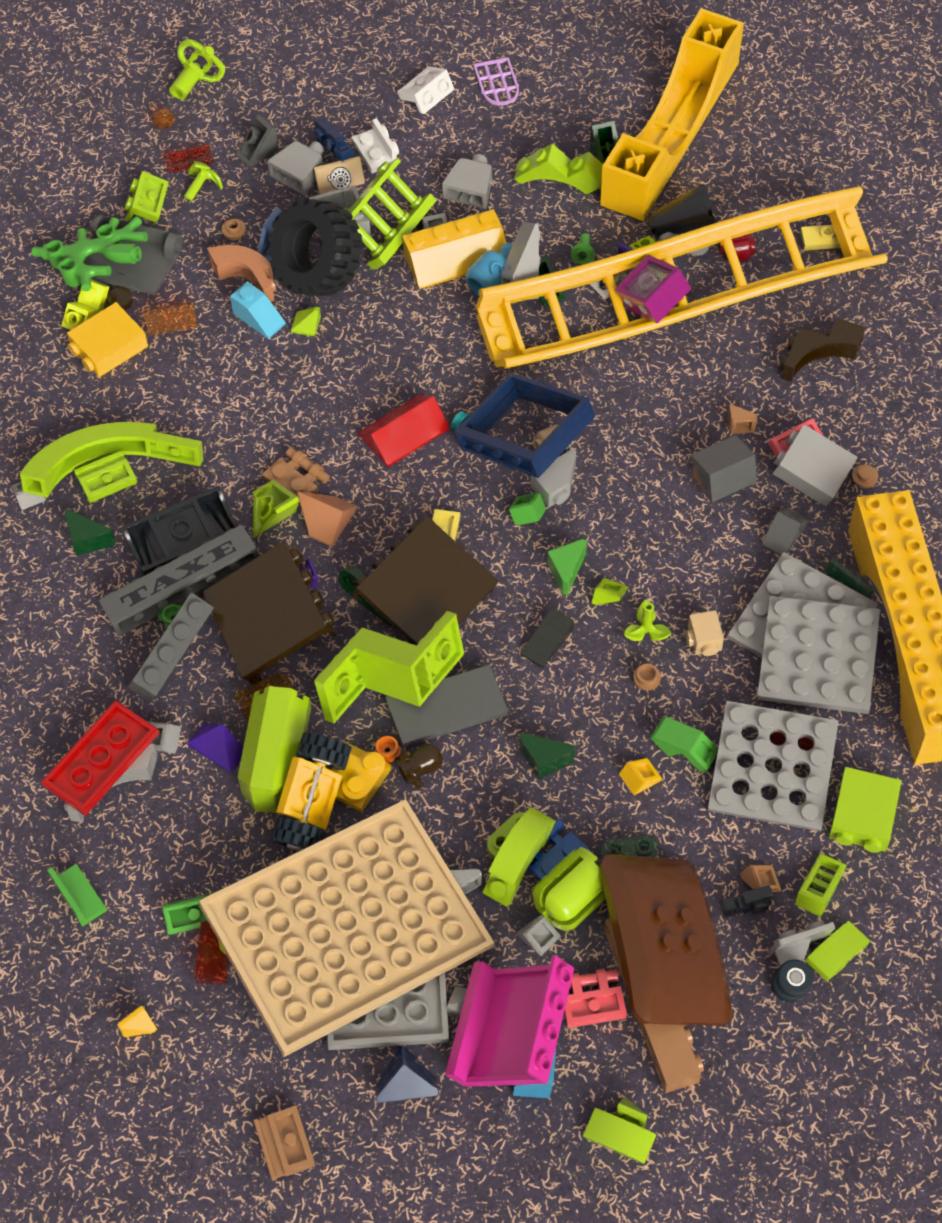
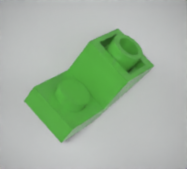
M667 716L661 719L650 737L667 756L683 754L699 772L708 771L718 752L715 744L702 731Z

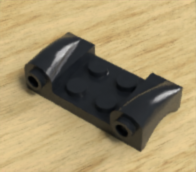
M217 486L139 520L132 521L122 526V532L142 575L145 576L157 567L170 563L180 555L200 547L203 543L211 541L223 535L227 530L236 528L239 525L232 516L220 487Z

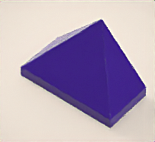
M203 723L187 742L188 746L229 773L241 761L243 746L223 724Z

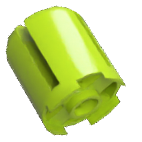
M583 847L572 850L535 885L532 891L533 902L540 915H543L555 928L563 931L574 930L606 900L599 866L595 863L598 857Z

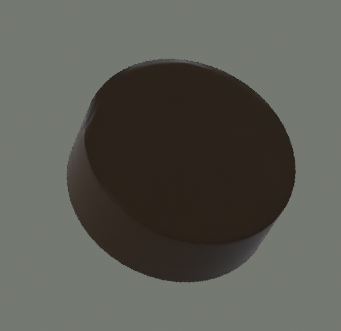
M124 287L114 288L107 295L109 306L117 302L124 311L130 308L133 303L130 290Z

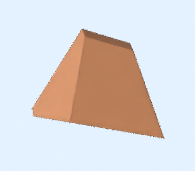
M297 491L309 537L332 547L358 506L336 496Z

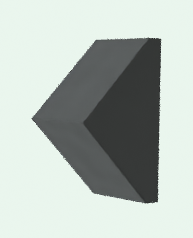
M789 507L778 511L761 546L779 556L783 552L788 554L811 522V519Z

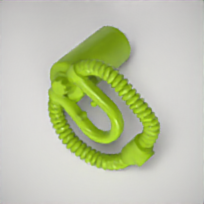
M186 39L179 44L177 50L178 59L183 64L184 69L173 82L169 91L173 97L184 100L198 80L211 83L221 80L225 74V65L214 55V49L211 46L204 47L195 40ZM191 46L197 49L187 60L184 55L185 48ZM197 55L204 57L207 61L203 69H200L201 66L198 63H193L197 59ZM213 63L218 67L216 75H205Z

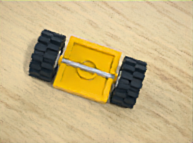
M302 733L296 753L297 757L292 758L276 811L295 820L277 818L270 839L271 842L301 851L325 839L327 832L324 830L327 828L342 775L325 767L345 770L352 749L349 744L321 734Z

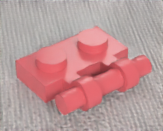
M604 968L597 969L595 973L580 976L579 973H573L570 985L573 994L568 995L564 1010L567 1028L626 1019L627 1012L621 986L609 988L608 983L619 981L617 969L605 971ZM598 985L599 990L582 992V987Z

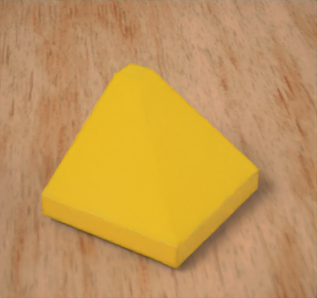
M143 1006L138 1007L117 1024L124 1037L149 1034L157 1030Z

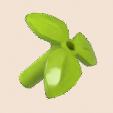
M194 161V164L189 168L188 175L197 176L184 195V198L191 202L206 179H212L220 190L223 189L219 176L210 170L209 166L202 162Z
M644 600L636 613V619L641 623V626H628L624 631V636L633 641H641L645 633L648 632L652 640L660 641L671 636V631L662 624H652L656 618L654 605Z

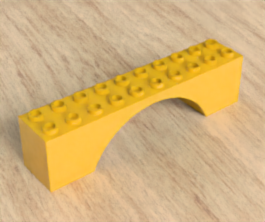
M702 8L699 10L681 40L670 79L650 120L636 137L623 133L603 164L600 206L644 222L739 64L743 22Z
M910 490L857 497L848 533L860 575H866L873 581L880 593L889 618L899 670L900 715L914 765L942 761V595Z

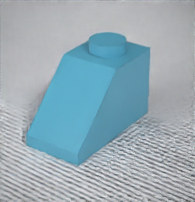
M248 281L230 296L233 314L266 338L272 337L286 324L266 294Z

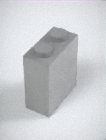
M804 424L798 432L796 430L792 431L786 441L790 446L786 452L781 450L776 457L774 464L777 467L773 475L815 501L827 506L835 497L858 457Z

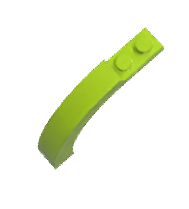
M114 422L90 426L67 434L39 451L20 473L23 493L48 498L54 487L73 470L121 450L124 455L149 456L200 467L204 460L202 441L157 432L156 424L142 422Z

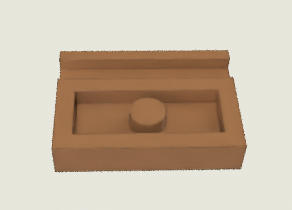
M296 1105L269 1114L265 1118L254 1120L272 1181L282 1176H289L315 1167Z

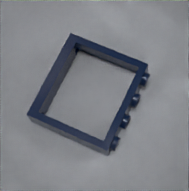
M511 372L454 433L461 449L539 478L595 416L589 398ZM518 398L568 414L535 451L485 434Z

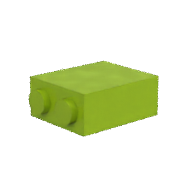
M845 767L829 838L835 839L838 844L845 846L852 844L864 846V849L869 852H886L891 838L902 780Z

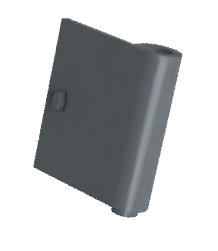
M98 215L96 219L92 220L90 232L93 233V239L98 238L96 234L97 229L102 225L108 224L111 217ZM119 220L117 229H122L129 222ZM140 225L134 232H147V242H121V244H135L141 249L140 261H136L134 264L116 263L108 260L101 253H94L86 257L84 261L86 265L111 267L110 276H94L91 278L92 280L156 295L182 249L183 238L180 234Z

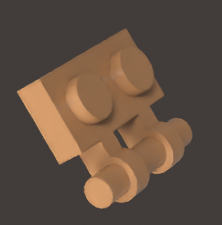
M293 447L286 451V456L291 459L290 462L286 463L279 458L262 473V477L266 482L274 479L295 494L298 499L297 491L316 493L318 488L313 482L318 479L325 484L330 478V475L324 471V467L318 463L314 464L307 459V455L304 452L297 451ZM300 466L308 472L305 476L297 471Z

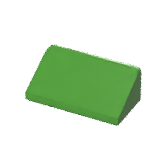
M213 893L163 904L162 908L168 935L210 926L199 906V900Z

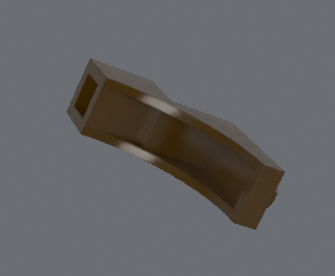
M837 318L834 326H829L825 335L800 328L797 336H792L787 349L790 351L789 355L784 354L779 368L783 370L782 379L792 382L794 376L801 368L818 359L844 357L855 360L863 341L866 327Z

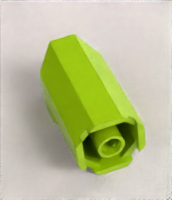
M268 686L264 688L262 694H260V691L254 692L237 778L241 794L249 801L255 811L278 813L276 812L292 758L297 757L296 753L302 733L308 730L311 713L310 698L303 695V700L297 697L298 691L292 688Z

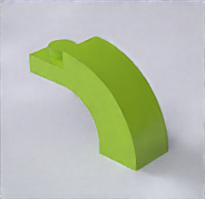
M532 807L522 815L506 837L488 871L491 874L483 894L506 907L512 903L527 868L540 849L546 845L556 822L554 819Z

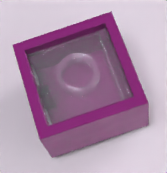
M647 255L615 288L616 293L628 310L657 324L691 290L678 267L650 255Z

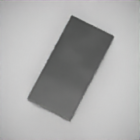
M490 665L444 678L420 707L391 696L385 697L403 748L508 715L507 706Z

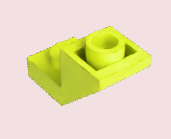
M91 279V290L83 291L81 289L78 302L67 303L61 326L72 330L101 312L104 308L110 286Z

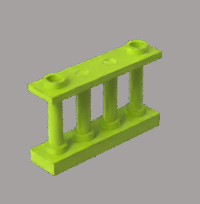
M398 158L390 163L385 161L376 170L378 175L348 210L353 216L351 220H354V217L361 210L385 235V242L378 245L358 224L359 229L357 231L361 233L362 242L370 249V254L372 255L367 265L373 270L388 262L403 243L402 236L410 234L437 201L431 193L423 198L421 196L417 197L393 171L401 162ZM386 179L411 203L409 205L411 207L409 212L404 213L380 187ZM373 194L398 219V226L396 228H391L367 203Z

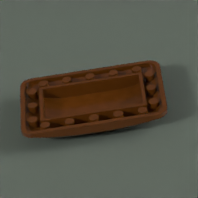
M606 855L600 860L599 871L633 1016L645 1024L721 1026L728 1023L732 1018V1005L724 961L708 900L694 865L683 859Z

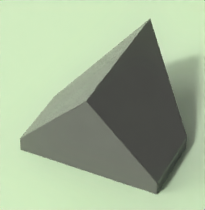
M258 114L256 120L250 125L245 140L242 141L241 150H237L236 155L249 167H253L278 151L276 128L262 115Z

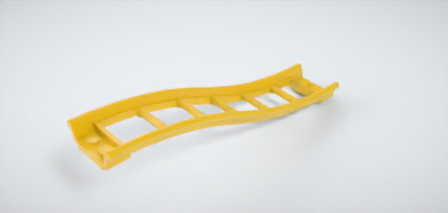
M858 186L807 197L733 217L580 266L520 281L479 289L480 297L475 305L478 312L476 318L491 362L494 361L496 368L504 367L506 369L625 339L794 285L884 264L887 262L886 254L872 256L855 209L863 194L862 188ZM829 214L844 258L805 268L789 223ZM777 226L783 234L793 262V271L747 284L731 239ZM717 243L724 247L736 281V288L688 303L686 296H684L676 304L677 307L672 308L658 324L646 318L629 322L622 300L615 291L617 285L614 276L633 271L647 255L675 266L673 261L675 257ZM603 280L608 289L618 319V325L571 338L556 293ZM544 296L552 312L560 336L559 341L525 349L510 304Z

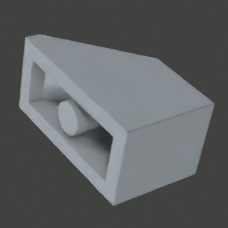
M574 448L559 456L539 478L531 476V488L536 493L541 494L543 502L548 508L554 504L560 505L564 503L570 496L576 467V451Z

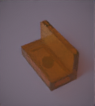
M194 301L144 309L148 336L198 328Z

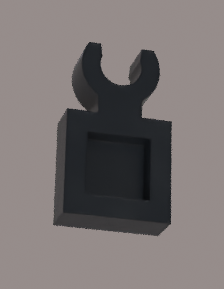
M770 885L743 892L739 897L726 898L722 900L723 906L720 908L724 918L732 917L740 912H743V914L747 912L760 914L765 912L769 908L768 906H771L774 895Z

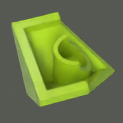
M274 479L252 492L254 496V538L297 511L298 497Z

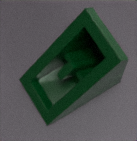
M615 120L591 125L590 149L593 156L604 164L618 142Z
M68 509L65 511L76 556L112 547L116 543L111 528Z
M520 733L519 749L539 780L574 762L575 745Z

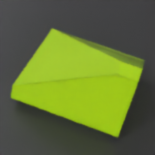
M320 307L297 311L291 333L315 336L321 319Z
M603 578L595 588L592 604L599 605L618 602L624 596L628 587Z
M623 1097L617 1106V1117L645 1128L648 1115L629 1099Z

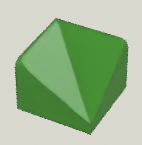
M537 492L516 497L509 511L514 524L519 526L539 521L546 511V507L541 494Z

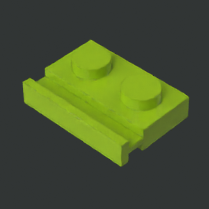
M122 450L74 470L89 503L138 483Z

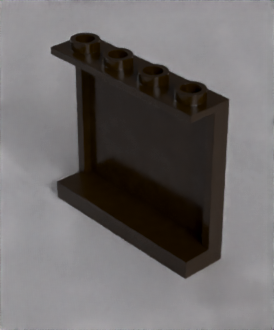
M428 516L421 523L417 520L408 529L409 535L404 540L399 538L390 547L389 550L392 553L387 558L382 555L373 564L372 568L374 571L369 576L364 573L355 582L356 590L352 595L354 599L360 595L416 646L446 611L455 613L458 625H460L499 582Z
M285 541L203 591L208 604L214 607L212 613L242 678L252 685L263 681L260 672L323 633L327 632L332 637L336 636L332 627L335 621L327 610L324 611L321 605L324 603V599L317 589H313L311 583L314 582V579L306 567L303 568L301 562L304 559L300 551L296 547L291 548Z

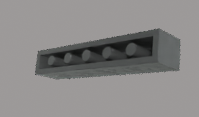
M243 525L227 530L223 535L211 541L203 543L200 547L180 555L170 563L157 567L151 573L134 579L128 585L108 593L105 597L99 599V602L119 637L157 617L166 606L182 604L191 592L197 596L259 557V554Z

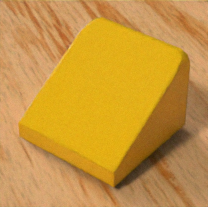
M648 758L627 762L619 773L633 795L662 780Z

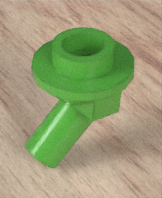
M581 234L580 243L572 248L571 258L574 263L587 264L593 262L595 252L594 248L590 245L589 234Z

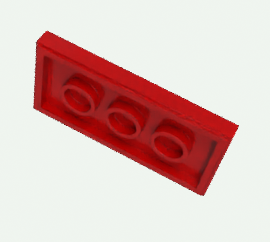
M115 700L46 775L41 784L45 789L86 816L159 735V730Z

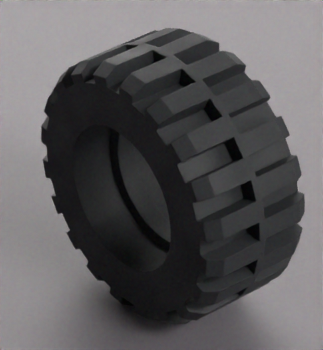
M300 199L298 202L289 204L287 209H283L278 215L280 217L279 220H275L272 226L274 228L273 233L269 234V241H271L270 247H268V255H271V261L269 262L271 268L276 271L274 274L278 281H282V285L286 289L292 290L293 293L331 296L338 291H342L347 287V282L353 280L356 275L354 272L359 269L361 264L359 257L363 253V248H360L362 235L357 231L359 226L356 220H351L353 218L352 214L345 210L343 206L329 201ZM318 229L322 239V252L319 261L313 267L309 259L308 248L312 234Z

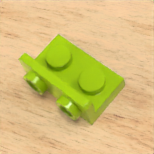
M144 171L141 172L138 179L133 178L129 188V192H132V197L128 196L124 206V210L127 211L125 219L130 221L133 214L157 223L169 182Z

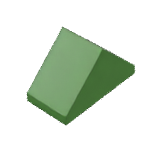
M581 539L548 551L547 565L563 595L568 596L587 554V540Z

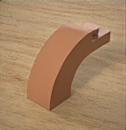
M221 245L207 249L210 264L219 280L228 277L245 278L266 294L271 302L275 301L273 292L276 291V286L273 281L272 268L269 261L263 255L253 249L239 245Z

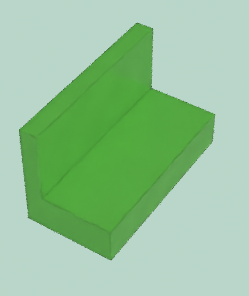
M77 864L57 875L53 867L47 870L53 884L81 926L86 925L107 911L105 905Z

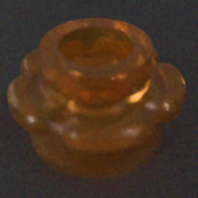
M159 109L153 114V124L159 126L160 129L169 128L175 122V116L170 109Z

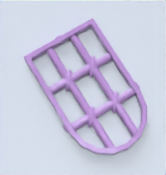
M509 57L473 64L481 88V94H483L486 101L494 105H507L517 99L519 84L515 78ZM507 61L510 71L503 73L500 63ZM496 63L499 72L498 74L490 75L487 65ZM484 66L486 75L480 77L477 67ZM512 75L515 85L507 87L504 77ZM501 77L503 86L502 88L495 89L492 80L493 78ZM488 79L491 88L484 91L481 80ZM516 89L515 96L511 98L509 91ZM505 91L508 100L499 102L498 92ZM493 93L495 101L488 98L486 94Z

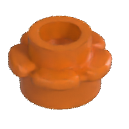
M391 736L381 737L375 744L376 749H374V752L381 754L387 763L393 762L401 754V747L398 746V741Z

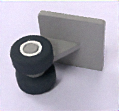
M823 920L806 926L807 929L800 933L793 929L780 934L779 938L773 941L774 945L768 950L769 956L775 955L780 966L771 978V988L777 998L785 1002H793L800 999L810 990L814 978L811 968L803 962L810 943L825 939L835 929L833 922L824 924Z

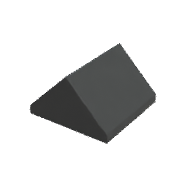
M736 435L689 455L711 503L757 482L755 454Z

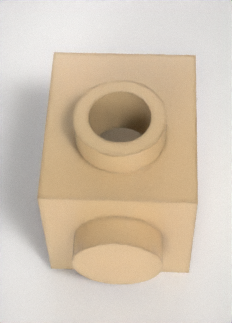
M716 610L689 615L686 641L689 647L693 646L695 655L712 656L718 653V651H722L724 637Z

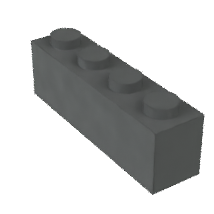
M191 592L127 688L151 702L214 607Z

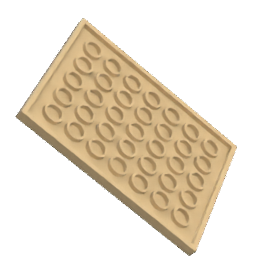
M406 799L199 900L201 910L283 1057L494 946V941Z

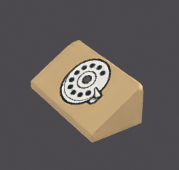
M360 156L346 159L343 162L338 161L314 167L315 183L319 194L353 185L365 184Z

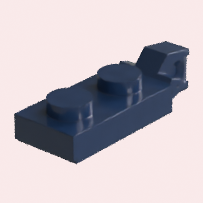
M321 116L313 119L315 125L313 133L319 143L321 142L329 152H332L335 158L343 162L350 157H355L353 148L345 142L344 135Z

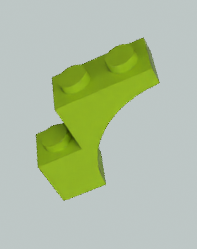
M552 143L545 148L538 149L534 154L520 159L516 166L517 170L514 179L522 184L541 179L555 180L569 184L584 194H589L601 188L603 164L590 152L576 156L571 160Z

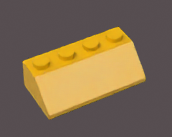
M494 209L402 236L403 254L419 289L465 276L469 266L481 254L490 250L499 252L500 247L506 243L503 227Z

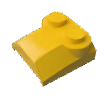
M349 744L352 749L346 769L335 770L333 768H325L342 775L336 799L362 813L391 771L392 765L385 762L384 757L377 752H366Z

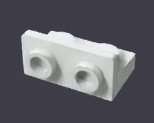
M428 66L397 92L401 100L415 102L419 113L425 114L452 92L454 87L447 69Z
M377 118L372 120L373 129L351 137L353 145L371 173L377 172L378 167L385 161L390 163L395 160L399 154L396 142L390 140L386 127L384 125L381 126Z

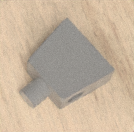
M298 141L291 143L268 160L269 176L305 196L315 183L314 167L323 165L321 154L324 152V148L316 141L309 147Z
M476 154L473 160L459 159L442 183L443 199L486 209L492 183V166L487 164V158L484 155Z

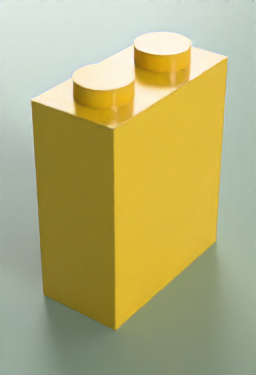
M117 302L67 332L70 342L67 346L70 352L75 357L79 355L88 372L94 371L98 377H101L148 347L145 332Z

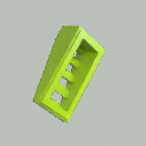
M820 853L798 892L795 905L821 917L847 865ZM820 866H823L833 872H836L835 875H832L819 869ZM817 875V876H819V877H821V878H823V879L829 881L830 884H828V883H826V882H824V881H822V880H820V879L815 878V876ZM813 885L825 891V893L823 894L813 888H810V886Z

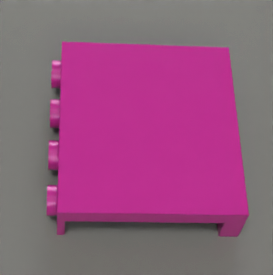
M552 955L550 965L493 969L484 962H474L445 1075L466 1087L547 1084L574 967L556 955Z

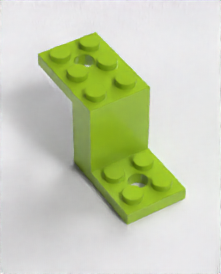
M446 611L435 622L426 636L419 641L417 646L361 628L314 680L325 721L335 723L365 688L420 707L464 655L457 615Z

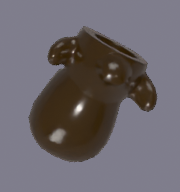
M427 743L412 753L409 751L404 752L401 758L396 761V764L407 784L422 788L424 783L421 781L420 776L438 770L442 766L443 757L437 746Z

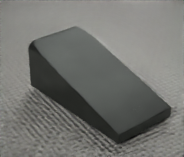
M552 608L527 642L520 655L543 669L574 631V620L557 609Z

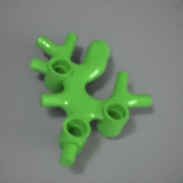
M137 216L122 229H117L119 220L112 217L108 224L102 225L97 229L96 234L98 238L88 239L86 229L80 228L77 230V241L75 243L63 245L61 241L53 240L44 244L43 247H33L32 255L33 257H42L44 260H49L51 266L60 271L65 283L70 287L81 285L83 291L91 290V278L94 276H110L111 267L86 265L84 263L86 257L94 253H101L110 261L134 264L141 259L140 247L135 244H121V242H147L148 234L147 232H134L142 224V220Z

